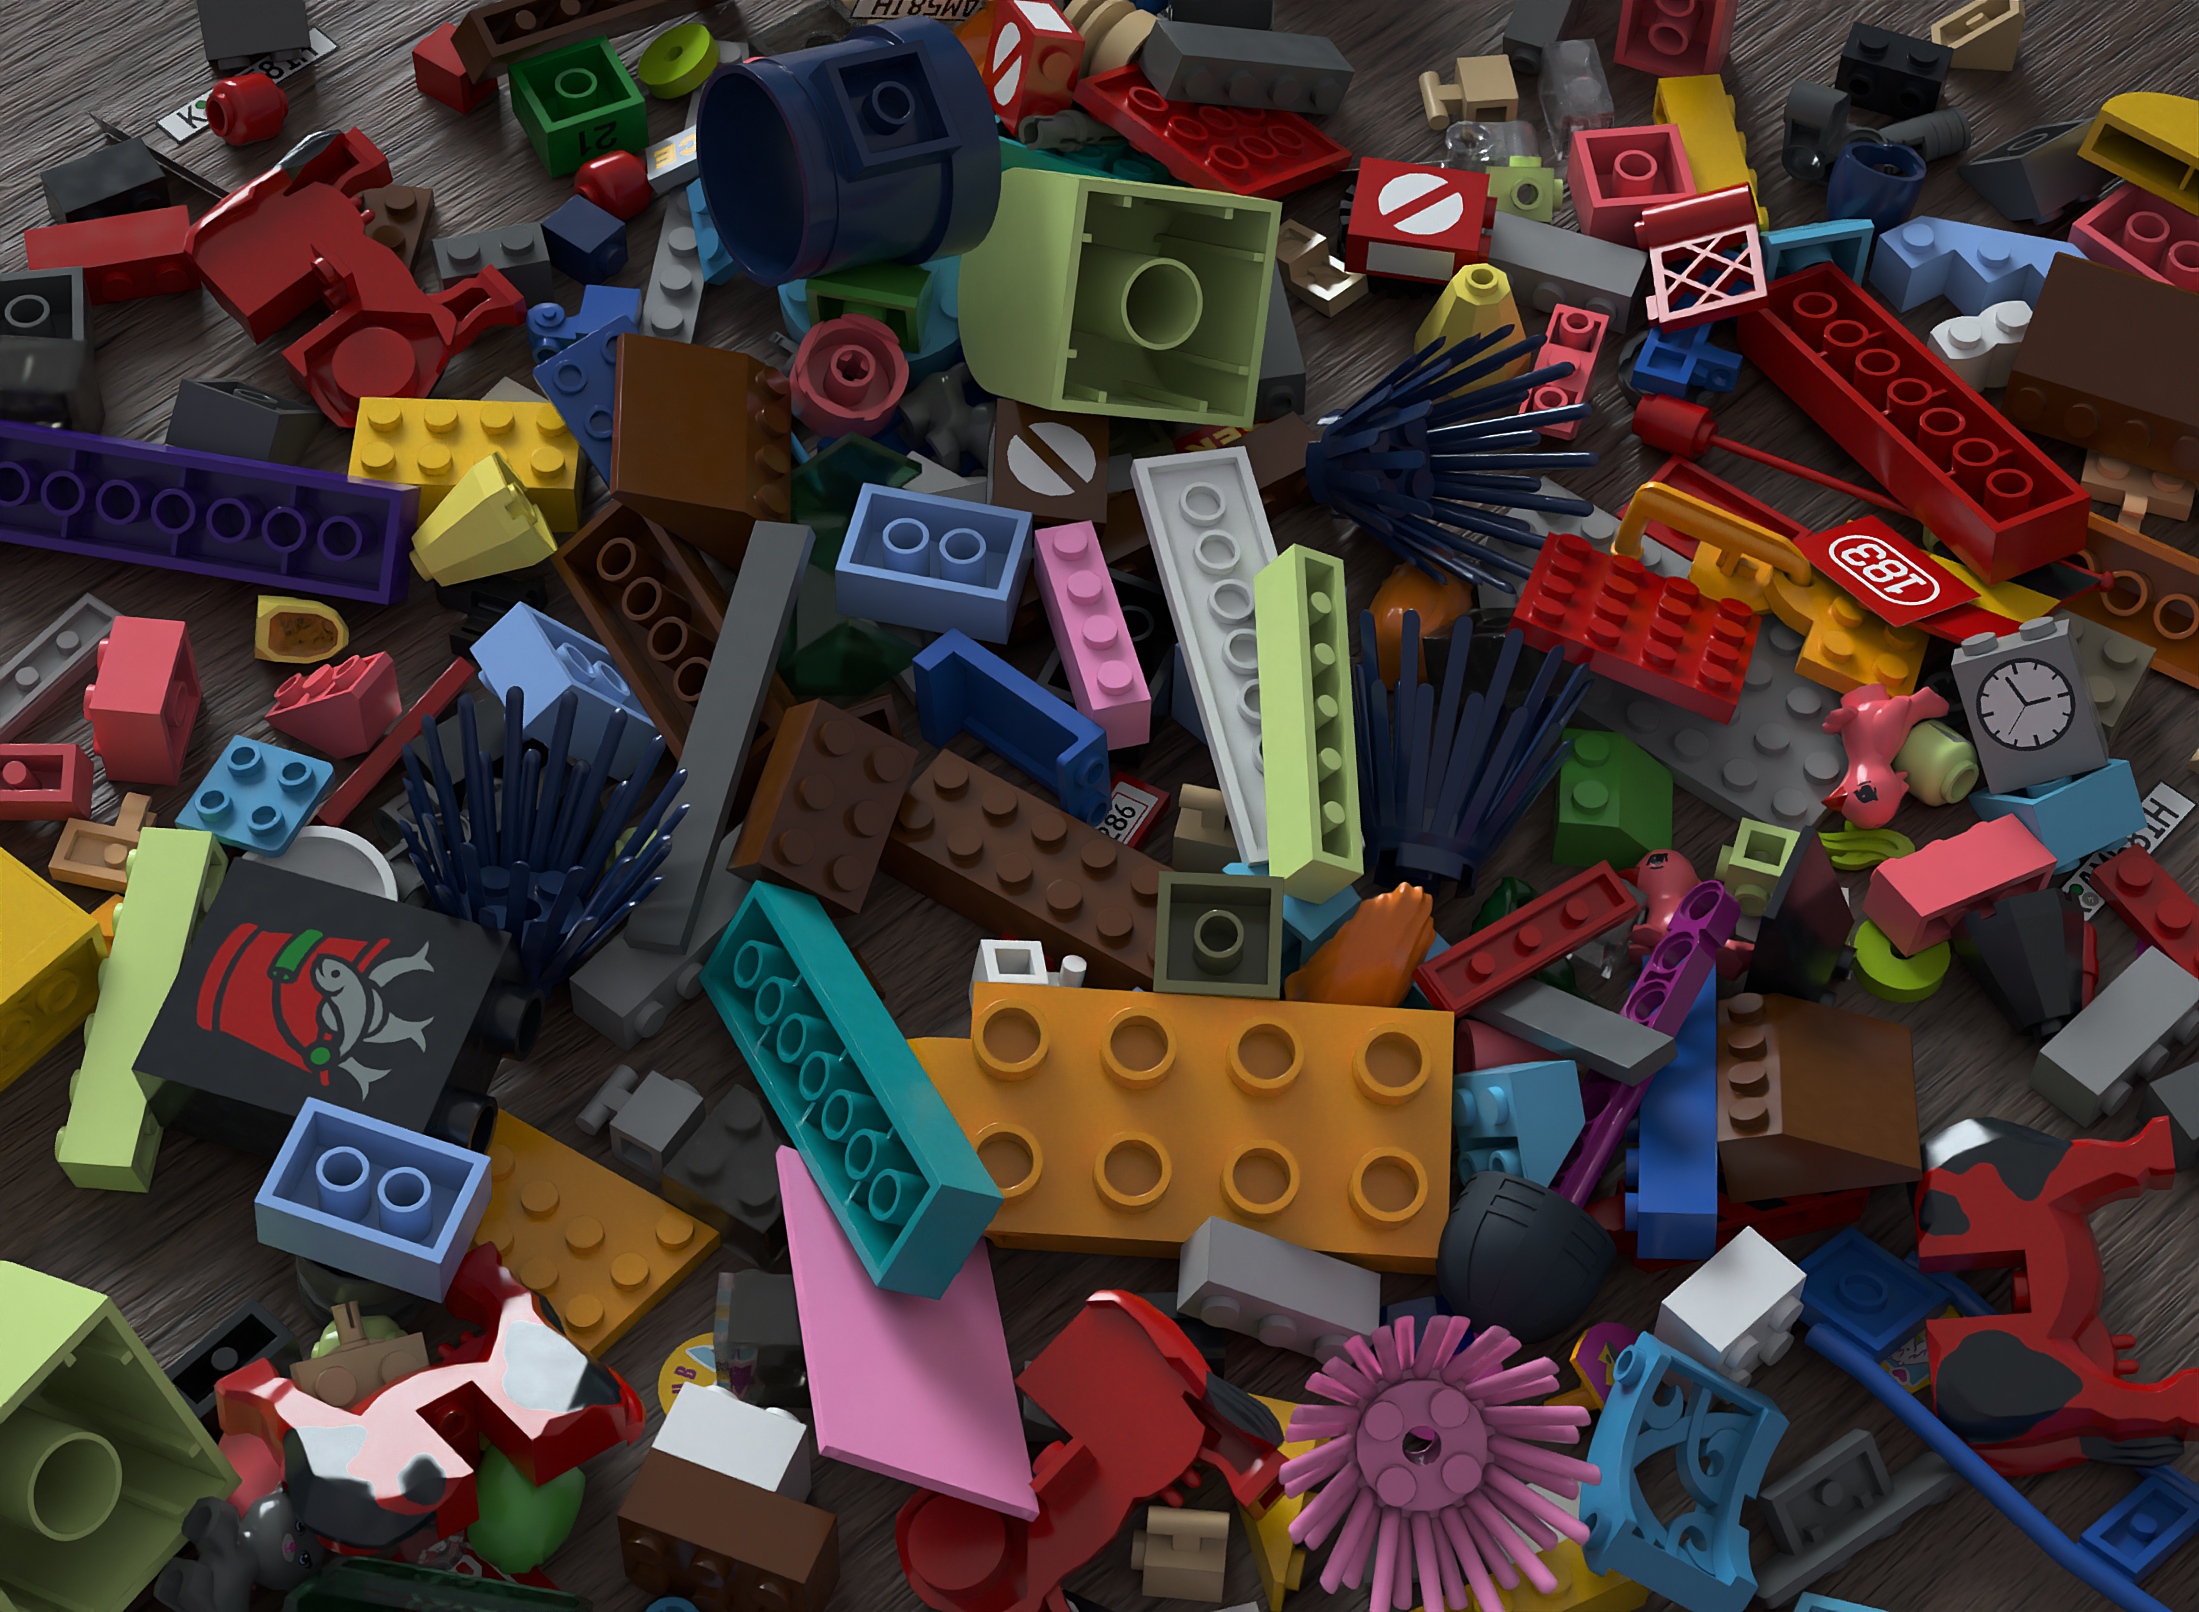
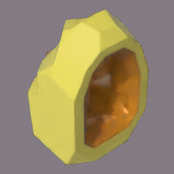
M258 595L255 658L274 662L309 664L334 657L348 646L349 629L338 612L318 601L301 600L294 597Z

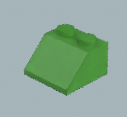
M878 262L807 279L805 293L810 328L823 320L826 322L840 318L841 314L856 313L866 315L887 325L899 339V346L902 351L920 354L933 298L932 271L923 270L919 265L907 266L896 262L891 264Z
M1564 728L1561 734L1560 745L1568 739L1575 738V742L1570 749L1572 753L1555 774L1552 864L1593 867L1606 860L1612 869L1623 870L1624 868L1636 866L1648 852L1657 849L1671 850L1672 772L1622 733Z

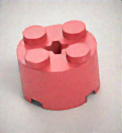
M856 313L841 314L840 318L826 322L823 320L814 325L803 338L790 373L791 411L794 416L821 437L825 438L827 436L844 439L852 444L865 443L872 436L880 432L892 419L909 376L907 358L905 360L899 346L900 341L895 333L881 321ZM844 375H849L853 377L854 380L848 381L843 377Z

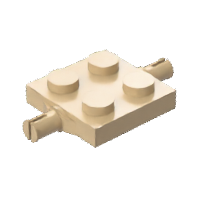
M358 1300L330 1307L340 1346L335 1347L322 1357L289 1365L292 1379L297 1381L305 1393L334 1408L351 1410L364 1398L396 1377L430 1365L422 1332L390 1340L366 1339L358 1308Z

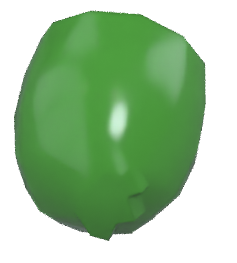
M491 1442L483 1454L475 1476L480 1520L467 1527V1537L470 1545L479 1559L497 1567L503 1575L515 1573L528 1574L533 1567L546 1563L568 1539L580 1512L585 1490V1475L577 1467H574L536 1488Z

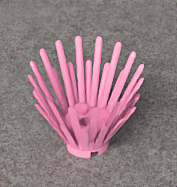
M1440 1315L1431 1317L1414 1361V1317L1403 1316L1394 1321L1395 1343L1389 1325L1382 1326L1371 1332L1378 1360L1361 1335L1353 1336L1344 1343L1345 1350L1362 1374L1335 1356L1322 1368V1371L1330 1377L1316 1372L1308 1379L1305 1385L1307 1390L1348 1406L1297 1405L1291 1415L1290 1425L1285 1434V1441L1287 1443L1340 1437L1282 1464L1279 1471V1481L1281 1485L1285 1484L1287 1498L1293 1499L1343 1468L1289 1526V1534L1294 1544L1297 1545L1304 1539L1308 1548L1315 1551L1355 1500L1320 1577L1321 1585L1328 1593L1334 1594L1341 1579L1351 1589L1359 1587L1379 1525L1380 1532L1369 1612H1389L1391 1595L1392 1603L1398 1609L1408 1610L1411 1608L1413 1540L1425 1612H1445L1440 1578L1451 1609L1462 1610L1468 1605V1598L1453 1547L1483 1612L1506 1611L1477 1549L1503 1589L1511 1590L1515 1588L1520 1580L1519 1575L1497 1541L1543 1595L1554 1591L1557 1586V1579L1501 1513L1547 1552L1552 1551L1557 1546L1558 1535L1540 1519L1581 1546L1588 1541L1590 1529L1587 1525L1512 1475L1569 1500H1575L1579 1494V1486L1575 1480L1598 1486L1601 1482L1599 1467L1510 1438L1576 1444L1579 1442V1432L1575 1426L1590 1425V1415L1582 1406H1496L1555 1392L1560 1388L1557 1379L1553 1376L1559 1372V1368L1551 1359L1546 1357L1475 1381L1521 1348V1343L1516 1338L1509 1336L1510 1332L1502 1327L1491 1326L1447 1365L1469 1327L1471 1320L1463 1316L1449 1317ZM1418 1426H1427L1433 1429L1434 1438L1427 1449L1418 1453H1411L1402 1448L1403 1439L1411 1429Z

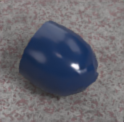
M1862 141L1849 143L1843 148L1827 185V221L1871 219L1874 231L1870 245H1877L1880 234L1906 223L1910 218L1926 174L1924 160L1913 148L1894 143L1878 144ZM1876 164H1890L1904 171L1907 177L1890 176L1877 172L1872 167Z

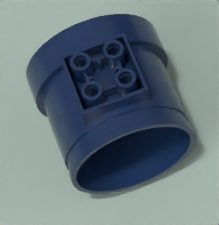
M913 15L859 26L849 32L838 43L755 59L749 63L740 62L726 65L712 74L703 89L696 121V153L704 198L712 222L727 252L738 267L757 283L771 287L791 283L796 279H810L886 260L912 266L965 254L978 247L992 227L1000 199L1002 175L999 134L992 104L982 77L966 48L947 27L933 18Z

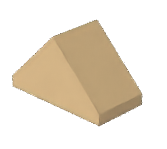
M1975 0L1931 25L1932 42L1955 48L1950 68L2012 71L2025 21L2024 0Z

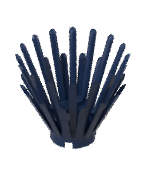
M1514 324L1505 325L1480 339L1481 332L1467 338L1400 381L1441 349L1445 344L1446 336L1436 339L1417 355L1413 353L1347 409H1335L1321 417L1316 426H1327L1323 432L1321 441H1309L1306 449V478L1310 492L1317 504H1330L1336 511L1328 515L1335 519L1351 520L1414 568H1419L1431 578L1444 585H1448L1444 574L1409 549L1469 584L1483 586L1482 581L1508 594H1516V590L1511 583L1453 553L1452 549L1525 580L1529 579L1533 568L1411 514L1541 551L1547 537L1529 532L1530 525L1524 520L1439 498L1577 517H1588L1594 511L1593 504L1587 501L1531 494L1541 489L1542 484L1537 477L1465 472L1592 469L1597 467L1600 458L1595 452L1468 454L1536 446L1541 441L1540 433L1536 430L1526 429L1590 418L1593 415V408L1590 404L1578 403L1438 428L1520 404L1529 398L1528 389L1568 377L1575 371V365L1565 361L1434 405L1432 404V401L1501 369L1506 363L1542 347L1547 342L1548 337L1546 335H1534L1424 387L1448 373L1454 367L1508 337L1514 330Z
M1408 609L1403 614L1400 679L1395 681L1392 763L1388 694L1386 686L1380 681L1375 619L1369 610H1363L1360 614L1363 664L1357 663L1355 665L1360 715L1350 661L1361 832L1366 845L1363 852L1364 875L1362 877L1376 867L1373 883L1381 887L1395 890L1401 883L1407 882L1412 887L1422 886L1425 894L1432 895V898H1438L1441 881L1457 882L1455 899L1473 896L1476 889L1478 872L1491 858L1572 753L1570 749L1575 742V738L1564 741L1550 760H1544L1595 681V679H1590L1581 685L1590 668L1588 662L1582 663L1575 669L1538 731L1553 702L1552 698L1545 697L1565 655L1563 645L1553 647L1549 651L1524 705L1512 713L1490 759L1510 704L1509 700L1505 698V694L1524 641L1523 631L1519 628L1512 629L1506 636L1485 700L1480 693H1472L1466 700L1448 765L1473 629V622L1468 616L1458 617L1454 625L1428 766L1434 690L1427 683H1423L1418 687L1420 617L1417 611Z
M519 686L509 688L506 693L499 857L493 762L489 752H479L474 701L469 694H463L460 696L457 706L472 844L467 843L454 787L450 772L445 766L436 723L429 714H424L421 720L422 733L455 875L415 752L406 743H403L402 753L410 780L402 779L410 806L440 884L437 882L409 823L400 819V828L412 853L408 854L438 913L512 933L528 985L543 990L546 1001L551 997L554 984L564 980V990L570 985L569 978L574 974L575 966L664 879L665 875H656L636 893L670 854L672 843L667 842L673 836L671 835L672 831L686 815L690 803L677 807L639 857H635L656 829L661 817L684 785L688 772L686 768H683L674 773L639 827L585 902L665 750L666 740L664 736L657 735L651 740L630 782L622 781L616 787L578 865L575 866L624 732L628 715L622 708H616L612 712L592 768L589 762L583 759L575 763L551 840L578 697L572 691H566L560 697L535 822L542 757L538 750H528L523 758L521 776L524 692Z

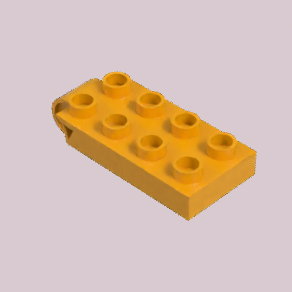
M974 981L970 1039L946 1037L905 1039L1004 1197V1201L997 1210L994 1219L988 1224L982 1234L990 1238L994 1246L1008 1249L1180 1259L1181 1246L1212 1215L1370 1271L1437 1275L1436 1259H1438L1439 1242L1443 1229L1449 1219L1454 1012Z

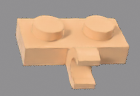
M2090 449L2087 450L2079 483L2092 496L2091 499L2121 506L2117 523L2138 533L2145 512L2187 522L2196 484Z
M128 792L123 800L115 826L69 818L48 865L52 879L125 894L128 885L126 878L128 855L132 849H137L142 827L155 828L157 822V814L148 812L152 803L151 796Z

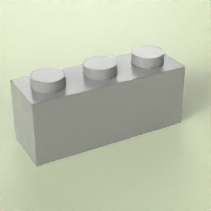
M1496 210L1493 230L1487 229L1485 235L1492 236L1488 264L1506 273L1515 303L1552 314L1556 303L1607 315L1609 316L1607 329L1625 334L1643 292L1649 253Z
M2149 947L2039 1051L2028 1085L2085 1129L2103 1112L2109 1117L2113 1116L2131 1095L2133 1090L2131 1085L2141 1076L2147 1081L2152 1079L2167 1061L2170 1055L2168 1050L2177 1041L2186 1045L2198 1034L2199 980L2155 947Z
M1212 1215L1181 1246L1177 1299L1178 1312L1201 1319L1210 1326L1225 1327L1257 1338L1266 1345L1284 1347L1316 1358L1322 1364H1326L1335 1356L1348 1365L1353 1364V1359L1343 1346L1353 1336L1361 1335L1369 1348L1374 1344L1371 1332L1379 1328L1380 1274Z

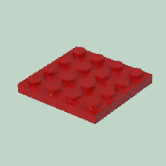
M1138 61L1079 80L1072 99L1088 110V114L1095 121L1110 125L1128 138V143L1134 149L1150 154L1167 166L1169 173L1174 178L1190 183L1197 189L1273 200L1346 172L1337 170H1346L1354 156L1349 150L1293 111L1164 100L1137 65Z
M1549 532L1505 636L1512 629L1519 628L1524 633L1523 644L1549 653L1557 645H1563L1565 648L1563 660L1578 666L1588 662L1590 664L1589 670L1728 725L1738 703L1763 616L1753 613L1750 606L1737 599L1722 598L1720 602L1700 594L1699 588L1687 579L1677 576L1665 578L1647 571L1641 562L1625 555H1615L1612 557L1594 550L1588 541L1579 536L1567 533L1559 536Z

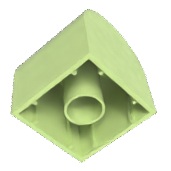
M1027 168L1005 170L1001 175V191L997 213L989 233L978 247L961 256L957 295L958 325L963 353L971 374L984 390L992 394L1049 410L1252 428L1283 202L1218 191Z
M0 1260V1612H123L189 1541V1539L182 1535L181 1527L185 1517L196 1501L210 1496L226 1501L243 1480L109 1296L12 1262Z

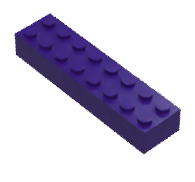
M0 419V541L386 605L407 599L412 564L409 552L414 548L411 537L416 533L421 487Z

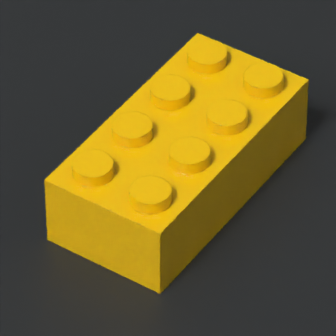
M360 397L348 475L421 487L416 528H420L472 466L498 451L520 476L528 489L524 493L531 505L537 503L546 518L551 532L577 533L580 528L588 458L551 403Z

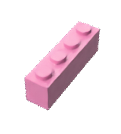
M1092 521L1035 530L1034 577L1078 712L1106 730L1108 751L1149 743L1151 697Z

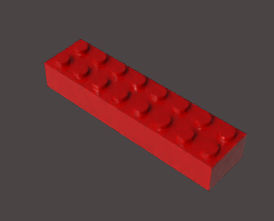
M1831 260L1768 282L1771 307L1737 315L1735 346L1989 587L2084 550L2092 496ZM1755 288L1743 291L1739 295L1755 291Z

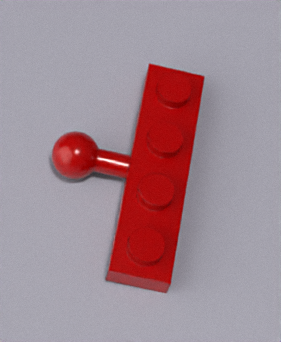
M2137 842L2091 871L2088 883L2148 948L2151 946L2155 947L2199 980V907L2141 844Z

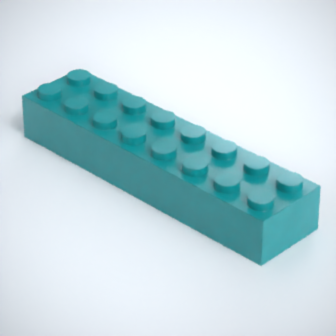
M756 880L698 978L876 1287L940 1300L956 1274L963 1267L966 1258L984 1230L994 1219L997 1210L1004 1201V1197L817 897Z

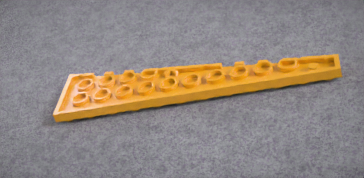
M117 893L90 914L100 924L108 956H110L114 940L112 932L114 909L118 903H123L124 897ZM498 1108L495 1133L486 1156L491 1157L492 1198L466 1253L492 1241L502 1256L503 1267L509 1269L524 1287L545 1296L560 1318L566 1336L598 1359L721 1246L720 1232Z

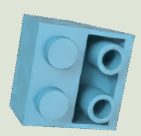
M1575 1060L1514 1063L1453 1075L1451 1121L1456 1127L1460 1151L1457 1169L1459 1178L1464 1186H1466L1468 1179L1474 1173L1498 1171L1528 1179L1548 1188L1586 1123Z

